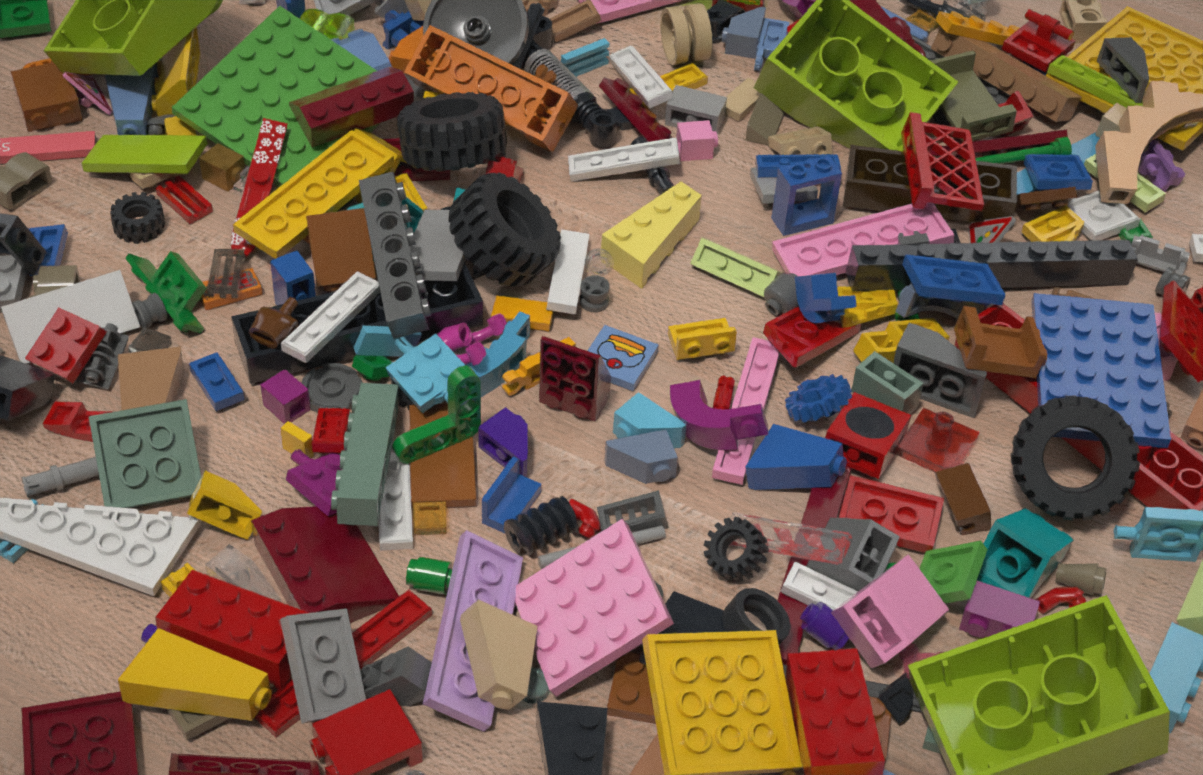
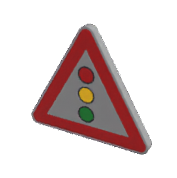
M1009 216L972 222L969 225L970 243L1000 242L1016 219Z

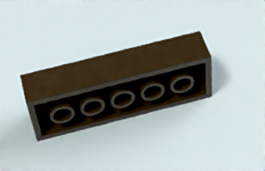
M850 145L843 206L883 212L912 204L904 151ZM959 159L963 163L967 161L966 159ZM976 161L984 201L982 211L934 204L946 220L972 223L1002 217H1013L1017 203V166ZM943 162L949 169H955L949 162ZM931 169V171L935 173L937 176H943V174L939 172L937 169ZM962 172L957 174L966 182L970 180ZM950 179L946 181L954 189L959 187ZM939 187L934 189V192L937 194L947 195ZM965 191L961 193L968 199H974Z

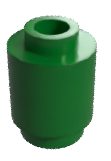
M426 557L411 558L406 572V585L413 586L414 590L446 595L452 574V562Z

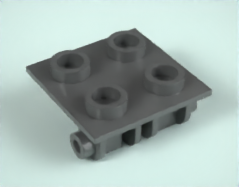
M107 323L106 327H102L107 333L74 382L109 390L118 368V354H123L129 339V335L118 333V327L111 323Z

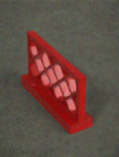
M910 112L901 135L913 208L924 209L928 202L982 211L984 201L970 130L922 122L920 113ZM925 132L932 133L937 138L933 140ZM951 137L961 138L963 143L959 144ZM943 142L952 150L947 151L939 144ZM932 149L934 152L940 155V157L935 158L928 151ZM958 153L967 161L963 163L954 155ZM943 162H949L955 169H949ZM931 169H937L939 172L943 174V176H937L935 173L931 171ZM962 172L970 180L966 182L957 174ZM950 179L959 187L954 189L946 181ZM939 187L947 195L937 194L934 192V189ZM965 191L974 199H968L961 193Z

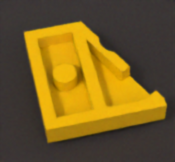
M1064 206L1023 224L1021 232L1031 242L1075 241L1081 233L1085 222L1068 206Z
M837 286L838 296L855 295L856 307L846 308L845 314L840 315L842 328L893 315L896 312L898 302L894 290L852 291L851 287Z

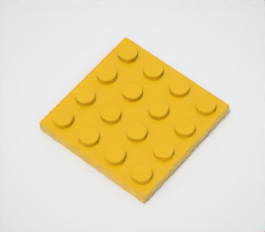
M776 630L647 634L642 639L664 775H742L785 772V770L797 771L802 768Z

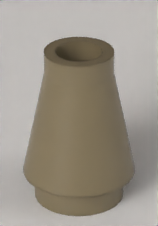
M1059 563L1056 582L1070 587H1078L1084 593L1092 596L1094 593L1102 594L1107 568L1099 567V563Z

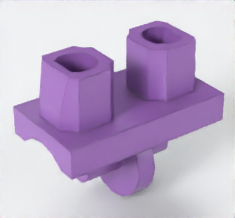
M1158 140L1151 141L1148 150L1141 154L1138 167L1139 173L1148 175L1152 183L1165 192L1170 185L1178 186L1185 177L1182 168L1174 165L1171 152L1165 150Z

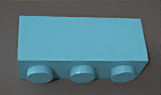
M1173 622L1149 673L1170 711L1169 733L1172 732L1176 721L1184 723L1191 704L1185 702L1187 696L1195 697L1202 679L1196 677L1198 671L1203 673V635Z

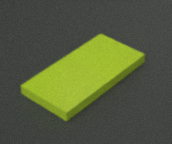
M102 135L81 164L84 172L188 174L208 143L206 136Z

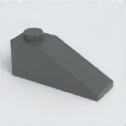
M1132 37L1104 38L1097 62L1136 103H1141L1149 82L1145 51Z

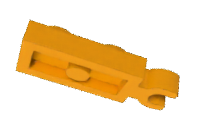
M570 337L559 341L576 347V343ZM540 352L530 355L521 361L519 369L509 370L502 375V378L507 382V384L502 386V389L509 396L516 394L522 386L528 390L539 384Z

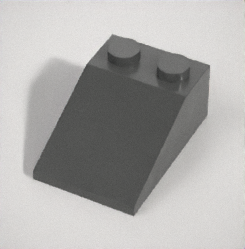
M909 322L897 345L893 363L924 383L920 397L921 400L975 418L987 373L982 370L967 369L960 350L941 334Z

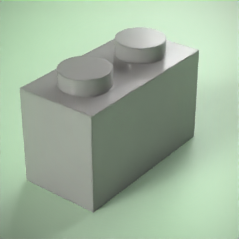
M676 85L672 92L674 98L668 100L666 104L665 125L677 128V123L709 120L712 131H716L718 134L725 119L727 97Z

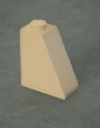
M478 599L461 614L460 618L478 697L492 703L497 708L510 710L527 696L537 625Z

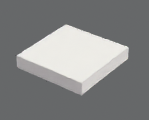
M1100 190L1069 201L1068 207L1085 222L1081 232L1090 240L1106 239L1119 234L1123 228L1127 230L1136 228L1140 222V218L1124 204L1101 202Z

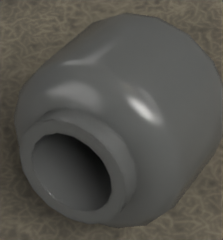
M782 273L765 288V307L770 313L778 316L799 307L795 287V277H798V275Z

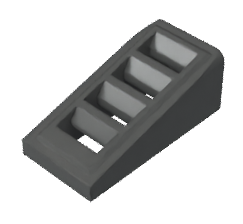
M659 490L597 507L602 531L613 525L610 523L609 515H615L618 522L623 519L622 514L627 513L629 520H625L632 533L661 525L664 529L669 528ZM641 512L642 516L636 517L635 513Z

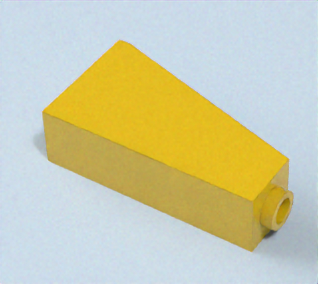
M160 628L155 631L118 679L122 700L130 704L249 721L254 719L260 709L263 710L267 707L272 695L268 673Z

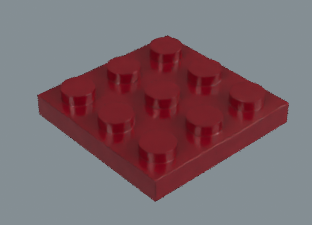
M121 691L21 708L24 775H139L133 704L122 700Z

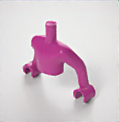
M499 313L487 320L488 327L471 333L466 323H460L445 327L438 333V336L453 352L467 347L465 354L456 356L465 365L471 363L472 365H478L487 354L481 342L491 336L500 335L507 322L504 316Z

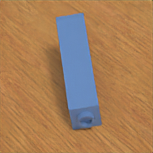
M157 62L141 76L104 74L117 134L148 135L149 127H147V122L152 118L153 113L152 95H156L154 82L155 77H159Z

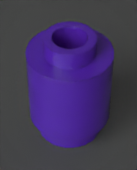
M822 601L816 605L814 603L809 604L801 614L800 619L803 621L801 628L826 648L832 647L834 650L842 648L849 637L832 615L833 609Z

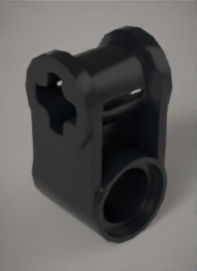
M719 0L714 6L706 10L711 25L712 43L722 41L724 27L729 28L732 17L745 13L743 8L725 0Z

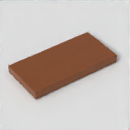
M435 404L424 413L416 405H409L410 430L448 415V404ZM441 433L435 435L432 439L436 438V437L439 436ZM473 437L410 463L411 509L476 506Z

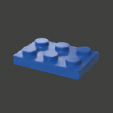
M905 255L902 265L918 296L925 299H949L958 303L962 301L976 302L985 306L1003 304L1006 295L988 264Z

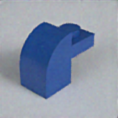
M836 273L795 277L799 308L804 317L812 323L841 320L840 315L845 314L846 308L856 307L855 295L838 296Z

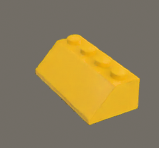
M197 26L157 62L159 77H155L154 86L157 95H152V110L157 111L158 116L172 114V106L197 84L201 57Z

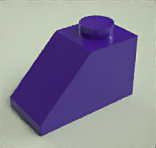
M505 407L478 427V447L504 468L513 456L518 458L519 474L527 477L528 424L520 415H515Z

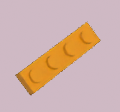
M939 11L935 19L949 34L1003 45L1004 40L1019 29L1015 25L1003 26L994 20L984 22L976 16L967 18L954 11H951L950 14Z

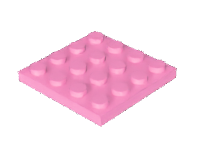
M623 519L516 585V606L523 620L537 625L534 651L549 690L556 697L642 644V639L647 634H658L674 624L628 524Z

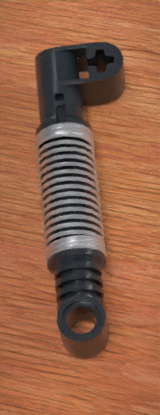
M542 16L523 61V70L534 76L536 75L537 67L542 64L548 68V71L553 70L557 77L552 85L569 92L578 104L571 120L579 122L590 133V142L598 147L613 145L616 142L617 115L611 110L602 109L597 104L594 94L549 50L552 47V21L548 17Z

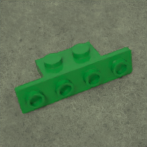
M170 251L159 268L156 269L148 259L128 253L125 259L131 265V271L146 284L145 289L149 293H156L160 297L167 313L174 319L173 324L184 332H189L190 330L202 333L204 327L191 311L207 287L178 253Z

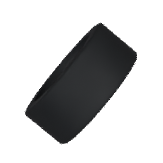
M745 588L737 593L724 609L722 619L727 632L763 631L749 620L745 613L746 611L759 618L767 630H776L779 645L789 635L791 625L787 612L773 596L765 591L756 588Z

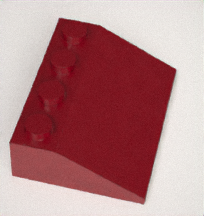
M317 506L281 508L251 520L254 544L288 605L309 613L347 609L349 621L352 623L381 611L399 597L358 526L337 524V513L327 516Z

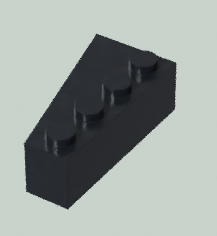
M537 701L536 727L545 775H602L608 708Z

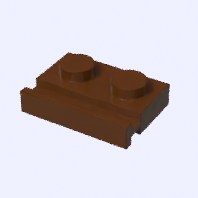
M1076 187L1018 194L1015 208L1024 207V211L1041 209V205L1052 204V208L1069 206V201L1077 198Z

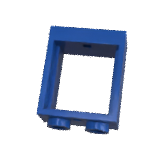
M830 155L778 168L771 219L783 236L834 223L842 172ZM821 184L818 199L794 204L797 189Z

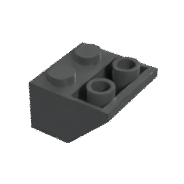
M830 517L819 541L831 562L817 560L812 552L806 567L856 591H860L884 573L900 536L870 519ZM832 538L845 540L849 544L843 557Z

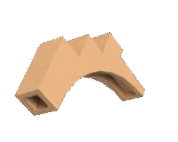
M1165 81L1150 82L1142 98L1143 106H1128L1119 120L1120 132L1104 131L1095 146L1101 202L1128 204L1137 191V171L1143 150L1151 141L1168 130L1183 124L1203 121V94L1179 92L1178 83Z

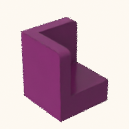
M287 370L279 372L260 384L264 407L283 424L287 421L292 423L311 410L309 389Z

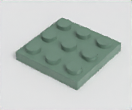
M187 399L89 416L104 506L136 508L190 498L201 479Z

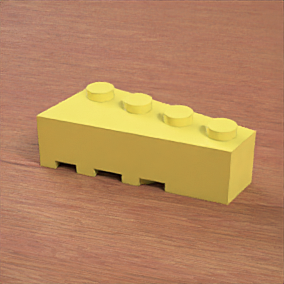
M679 182L603 233L601 260L642 289L647 283V278L651 274H655L660 268L662 260L666 256L669 257L678 241H682L699 221L702 195L683 182Z

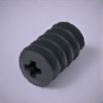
M563 496L559 498L554 497L548 503H541L537 509L530 508L526 514H518L515 520L507 519L504 522L505 535L511 548L516 553H520V549L523 548L528 555L534 552L532 543L538 549H544L545 543L543 538L550 544H554L556 542L555 532L562 539L567 537L566 527L571 533L575 534L578 532L575 512L569 501Z

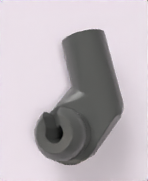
M167 114L149 119L147 122V127H149L148 134L162 135V128H165L164 119L174 117L175 115Z

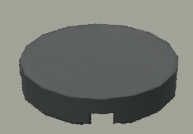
M327 363L322 365L323 368L317 370L313 368L308 371L302 379V384L309 389L311 411L318 413L319 408L352 409L353 395L359 394L362 383L361 377L357 375V372L352 367L340 363Z

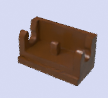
M969 462L935 472L936 480L939 482L956 525L963 526L959 528L960 534L968 535L983 530L985 532L991 530V510Z

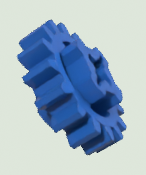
M831 374L830 376H820L814 380L807 379L797 386V391L789 393L790 397L785 399V406L790 418L793 417L794 421L800 419L802 422H807L808 420L817 421L821 417L833 416L840 411L839 406L847 405L849 403L847 399L852 398V390L847 378L844 379L842 375L836 378L834 374Z

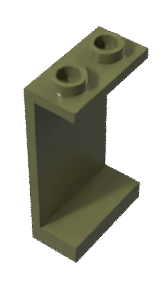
M974 50L930 60L958 81L949 97L940 107L952 127L970 130L972 141L1013 131L1017 111L1012 104L999 107L973 71L976 56Z

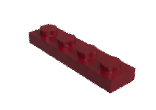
M604 77L599 87L648 142L673 138L671 136L672 132L656 120V114L642 105L643 100L631 93L628 89L629 85L619 78L612 80Z

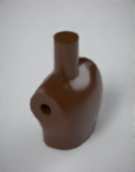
M289 297L279 310L271 307H261L249 330L250 336L258 343L270 348H276L298 327V321L290 316L298 306L297 300Z

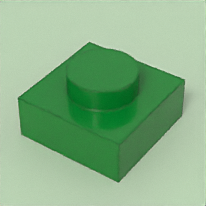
M356 355L354 356L352 367L361 372L364 378L378 381L383 377H389L386 367L393 362L384 356Z

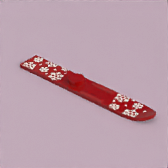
M263 118L235 222L270 195L288 123ZM233 228L231 237V251L233 255L240 259L248 257L254 251L255 245L236 234Z

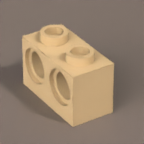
M1062 0L1059 13L1064 26L1074 31L1072 39L1075 40V43H1084L1107 24V19L1103 17L1101 11V3L1097 0Z

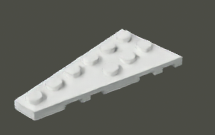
M0 498L1 539L155 596L161 586V581L168 576L202 524V520L193 516H172V512L159 511V514L155 515L139 513L137 509L85 505L83 509L68 507L67 503L54 502L53 506L35 505L32 500Z

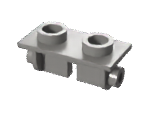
M1134 235L1131 245L1138 258L1137 264L1163 272L1168 267L1176 270V274L1183 275L1190 253L1185 251L1186 248L1166 243L1164 249L1158 248L1160 241L1145 237L1144 235H1140V237Z

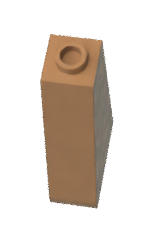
M181 347L118 354L122 410L176 401L184 375Z

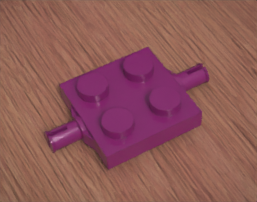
M301 449L295 450L291 454V460L299 466L289 469L285 480L327 516L337 513V510L331 509L332 491L336 490L337 470H340V455L338 453H330L320 458L312 459L303 453Z

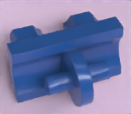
M390 10L385 14L386 22L383 24L386 38L382 46L386 49H390L393 46L397 47L401 39L422 27L424 21L413 20L409 11L405 14L403 12L399 14L394 10Z

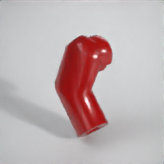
M573 498L570 499L569 503L575 512L576 519L582 522L578 532L591 539L601 527L597 513Z
M1055 587L1035 599L1040 601L1038 611L1043 614L1060 603L1068 602L1069 608L1087 602L1082 595L1084 592L1078 587Z

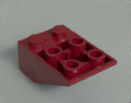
M542 336L540 340L539 402L596 422L610 397L611 375L601 355Z

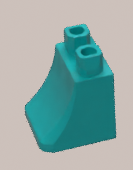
M1026 508L995 520L983 543L988 550L977 580L1031 598L1041 584L1058 567V564L1063 561L1074 539Z

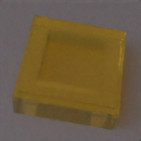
M921 10L916 11L905 19L927 31L928 34L938 28L935 18Z
M446 502L413 503L414 535L447 534Z

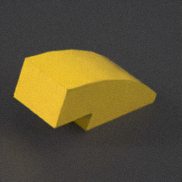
M934 318L889 322L885 331L862 333L853 352L861 362L875 351L893 363L897 345L909 322L938 332L947 340H949L950 336Z

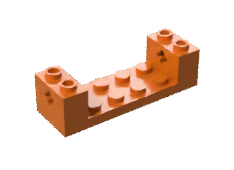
M429 25L404 71L415 85L430 92H441L445 95L455 92H474L475 94L484 93L487 96H494L503 106L505 125L523 133L529 142L551 153L555 150L578 107V104L569 92Z

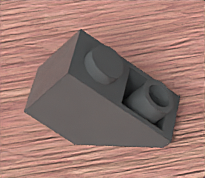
M408 646L378 661L365 665L360 672L366 699L390 689L400 706L409 707L424 700L432 662Z

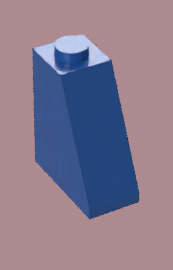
M773 424L769 430V435L764 437L745 466L748 487L753 490L832 487L836 478L843 475L847 459L844 457L843 445L840 442Z

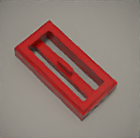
M180 176L175 177L174 183L170 180L165 182V188L161 185L156 187L157 196L189 224L213 212L212 204ZM171 193L177 196L181 200V203L178 200H176L171 195ZM184 206L189 207L195 214H192Z

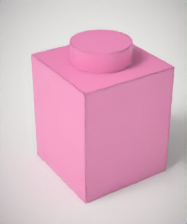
M710 121L677 123L676 138L680 161L713 159V150L715 147H718V135L716 131H712Z

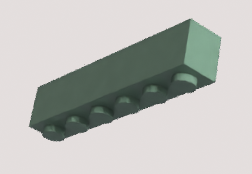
M361 383L359 394L353 395L352 413H349L348 431L345 432L344 436L345 451L342 450L340 454V470H337L336 490L332 491L331 509L337 510V524L378 526L399 411L398 385Z

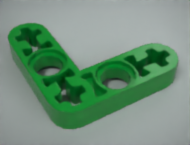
M460 366L451 372L448 377V415L405 432L395 439L392 444V450L400 462L408 464L467 440L478 432V427L481 425V381L470 366ZM469 400L466 404L460 406L463 402ZM441 433L439 436H437L436 438L432 439L435 435Z

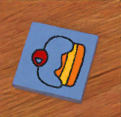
M604 325L587 351L601 355L611 375L612 384L634 391L657 355L659 344Z

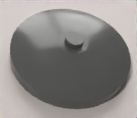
M432 0L427 8L423 22V36L429 25L511 65L522 53L529 33L528 14L522 0Z

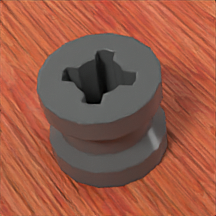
M1168 267L1161 276L1155 292L1163 295L1164 286L1173 280L1186 292L1191 278L1186 275L1180 276L1176 274L1175 269Z
M598 275L588 276L582 280L580 305L583 309L589 312H601L608 307V294L610 291L608 280Z
M156 293L148 295L144 301L136 300L132 302L138 322L144 330L151 327L153 322H163L168 318L165 306Z

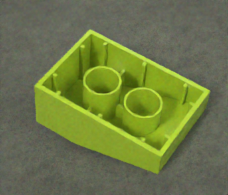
M76 0L43 51L63 73L141 76L205 18L217 11L223 0Z
M816 0L769 55L753 88L765 95L771 102L795 120L810 128L818 126L831 133L832 140L849 149L850 145L904 151L901 132L909 113H920L922 122L928 123L949 97L958 81L849 0Z
M1107 595L908 665L912 689L950 775H1106L1168 753L1170 711Z

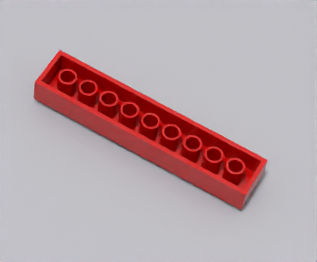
M1004 303L1002 305L993 304L978 314L982 324L1020 329L1025 320ZM956 339L954 346L960 350ZM985 371L987 373L986 378L1028 412L1032 413L1031 411L1038 406L1037 377L1031 378ZM1171 431V441L1168 448L1138 445L1140 452L1137 453V461L1140 462L1139 472L1135 473L1133 480L1136 482L1132 490L1128 489V491L1147 507L1203 511V456ZM1062 438L1098 468L1103 469L1105 451L1101 441Z

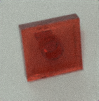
M923 407L897 447L896 455L930 471H941L963 464L978 441L980 432L955 422L954 417L948 412L935 413Z

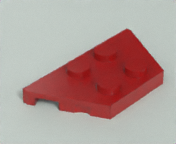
M797 307L765 323L763 334L793 367L797 368L858 334L861 324L842 328L841 323L835 321L812 323L804 317L800 308Z

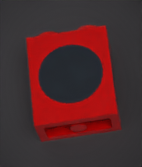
M854 392L852 398L848 400L849 403L843 407L827 430L825 438L842 443L843 454L847 459L846 466L879 479L904 441L911 415Z

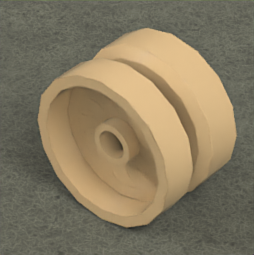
M701 3L689 4L685 6L684 10L679 6L664 8L661 13L660 30L662 46L668 63L671 65L684 64L689 58L693 62L710 59L712 53V31L704 5Z

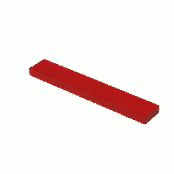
M410 589L352 633L360 671L362 667L374 662L432 616V608ZM293 680L285 684L282 690H277L272 694L267 707L263 710L260 709L254 717L275 738L279 737L301 719Z

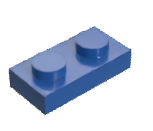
M218 352L189 363L190 372L215 411L244 400L243 390Z

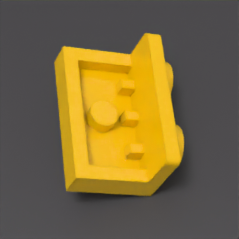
M726 318L668 326V337L677 360L735 351L737 331L735 327H729Z

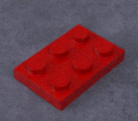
M850 475L839 518L873 520L900 536L896 546L925 553L928 550H933L944 498Z

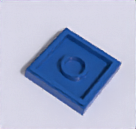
M1025 155L1024 165L1036 189L1076 187V190H1091L1093 180L1079 155Z

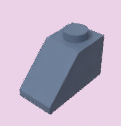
M759 7L731 18L729 28L724 27L722 34V43H726L725 54L756 58V48L765 18L766 7Z
M666 429L605 442L604 462L607 467L645 484L676 478L678 457Z

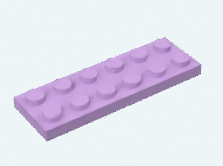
M466 530L460 536L423 705L481 731H485L491 726L495 706L478 697L460 618L461 614L478 599L512 614L516 598V585L519 582L523 557Z

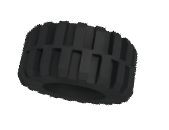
M455 92L446 95L439 94L435 97H426L421 101L412 102L410 106H405L397 117L402 157L409 165L416 169L422 168L425 171H455L461 168H473L476 165H483L491 159L495 160L504 152L507 145L503 106L494 96H487L484 93Z
M488 173L479 176L450 207L449 229L455 237L454 242L456 246L461 248L463 251L462 255L467 261L470 260L474 264L473 267L477 271H482L488 279L492 281L497 280L501 285H510V287L527 285L557 258L560 251L561 235L560 231H557L558 225L556 220L552 219L550 215L551 211L542 204L541 198L537 194L534 195L528 186L520 184L513 177H506L502 173Z
M1076 395L1053 398L1048 400L1047 403L1035 407L1031 411L1032 413L1022 420L1019 425L1020 428L1012 441L1011 463L1013 474L1026 497L1045 513L1071 521L1080 518L1083 521L1093 519V516L1097 514L1103 516L1110 512V508L1116 503L1120 505L1124 501V495L1128 489L1132 490L1136 482L1133 479L1135 473L1139 472L1140 462L1137 461V453H1140L1139 446L1133 437L1134 432L1132 428L1124 421V417L1102 402ZM1071 427L1084 428L1094 433L1101 441L1105 451V463L1100 475L1090 484L1076 488L1062 486L1055 482L1048 475L1043 460L1045 447L1051 437L1057 432Z

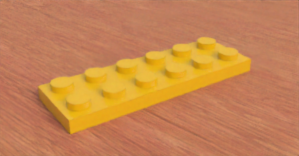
M351 130L233 224L234 232L273 258L281 257L309 234L306 216L339 210L361 192L359 180L384 173L394 164V155Z

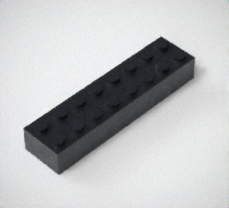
M465 262L457 281H424L427 292L421 293L422 299H428L432 316L427 317L429 330L421 331L422 335L419 342L427 340L434 334L438 335L442 329L460 323H466L469 329L483 326V300ZM335 292L298 300V306L290 316L298 321L299 326ZM380 292L307 363H304L282 351L281 343L276 348H270L258 343L250 336L249 330L259 310L231 316L234 341L250 384L268 380L283 370H287L292 374L320 367L323 364L352 359L356 356L354 346L363 326H388ZM283 304L271 308L279 310Z

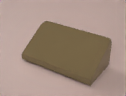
M761 93L749 119L745 140L769 146L768 136L776 135L785 111Z

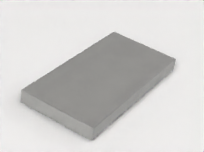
M424 210L414 232L416 245L411 246L412 252H418L421 268L416 269L417 275L422 274L424 281H457L466 260L462 255L463 251L461 248L456 246L454 242L455 237L449 229L450 222H448L450 210Z

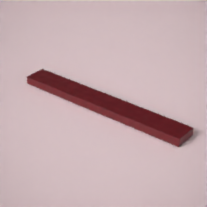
M846 466L843 475L836 478L832 487H816L811 489L795 541V545L802 557L791 555L782 587L794 562L806 566L812 554V550L802 533L817 535L819 539L830 517H838L851 473V467ZM780 592L777 601L787 612L791 625L789 635L779 645L782 664L787 665L788 653H798L804 630L801 628L803 621L800 617L808 605Z

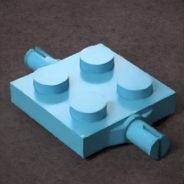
M434 334L415 347L405 337H400L401 341L397 339L395 346L404 355L386 367L388 375L422 413L435 404L444 401L448 403V377L456 368L465 364L437 334Z
M1145 507L1139 523L1134 527L1115 525L1114 539L1132 540L1130 545L1131 558L1196 562L1199 553L1203 550V511Z

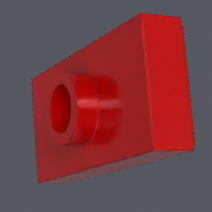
M318 409L312 440V452L341 453L342 450L345 451L344 436L345 432L348 431L350 409Z

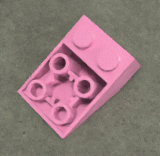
M908 554L831 613L868 665L874 668L885 664L911 644L949 609Z

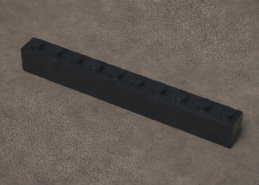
M1129 240L852 245L846 274L852 291L903 290L911 283L902 265L905 255H915L988 264L1001 288L1128 285L1138 258Z

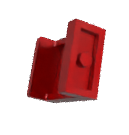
M390 689L312 723L314 738L309 740L310 746L316 759L323 758L327 765L324 768L326 775H370L403 759L406 760L410 768L423 762L422 742Z

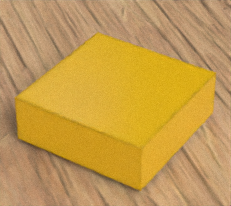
M287 421L280 428L283 449L291 454L295 450L301 449L309 458H313L312 435Z

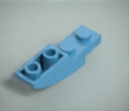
M519 311L513 321L507 322L500 338L494 340L489 349L485 348L487 354L478 365H472V363L467 365L480 378L481 397L504 383L505 380L502 378V375L509 370L519 369L520 362L526 358V344L530 336V315Z

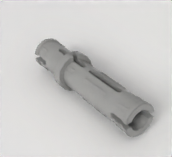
M96 457L61 467L53 465L50 466V470L21 477L26 496L30 497L31 495L51 489L63 490L65 485L99 476Z

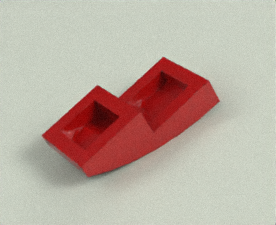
M55 401L42 425L45 429L54 433L93 442L89 416L110 413L112 411H87L83 402Z

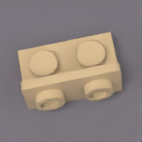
M818 126L768 136L769 147L777 151L779 155L832 154L831 133Z

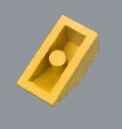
M205 470L191 496L187 514L248 540L253 531L251 520L260 517L262 510L235 483Z

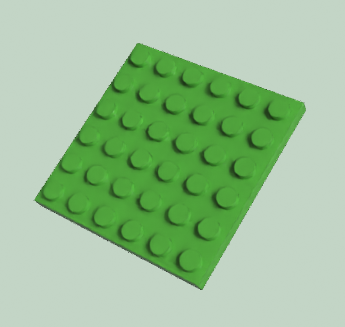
M279 6L172 106V114L214 143H219L243 155L244 163L249 167L263 118L288 123L273 184L280 187L342 138L340 137L312 148L294 116L289 102L365 76L377 70ZM379 124L362 130L372 132Z

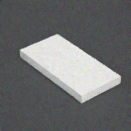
M120 270L1 307L19 361L26 364L30 363L25 359L26 355L58 307L100 327H106L107 323L114 324L118 327L117 332L120 334L140 328Z

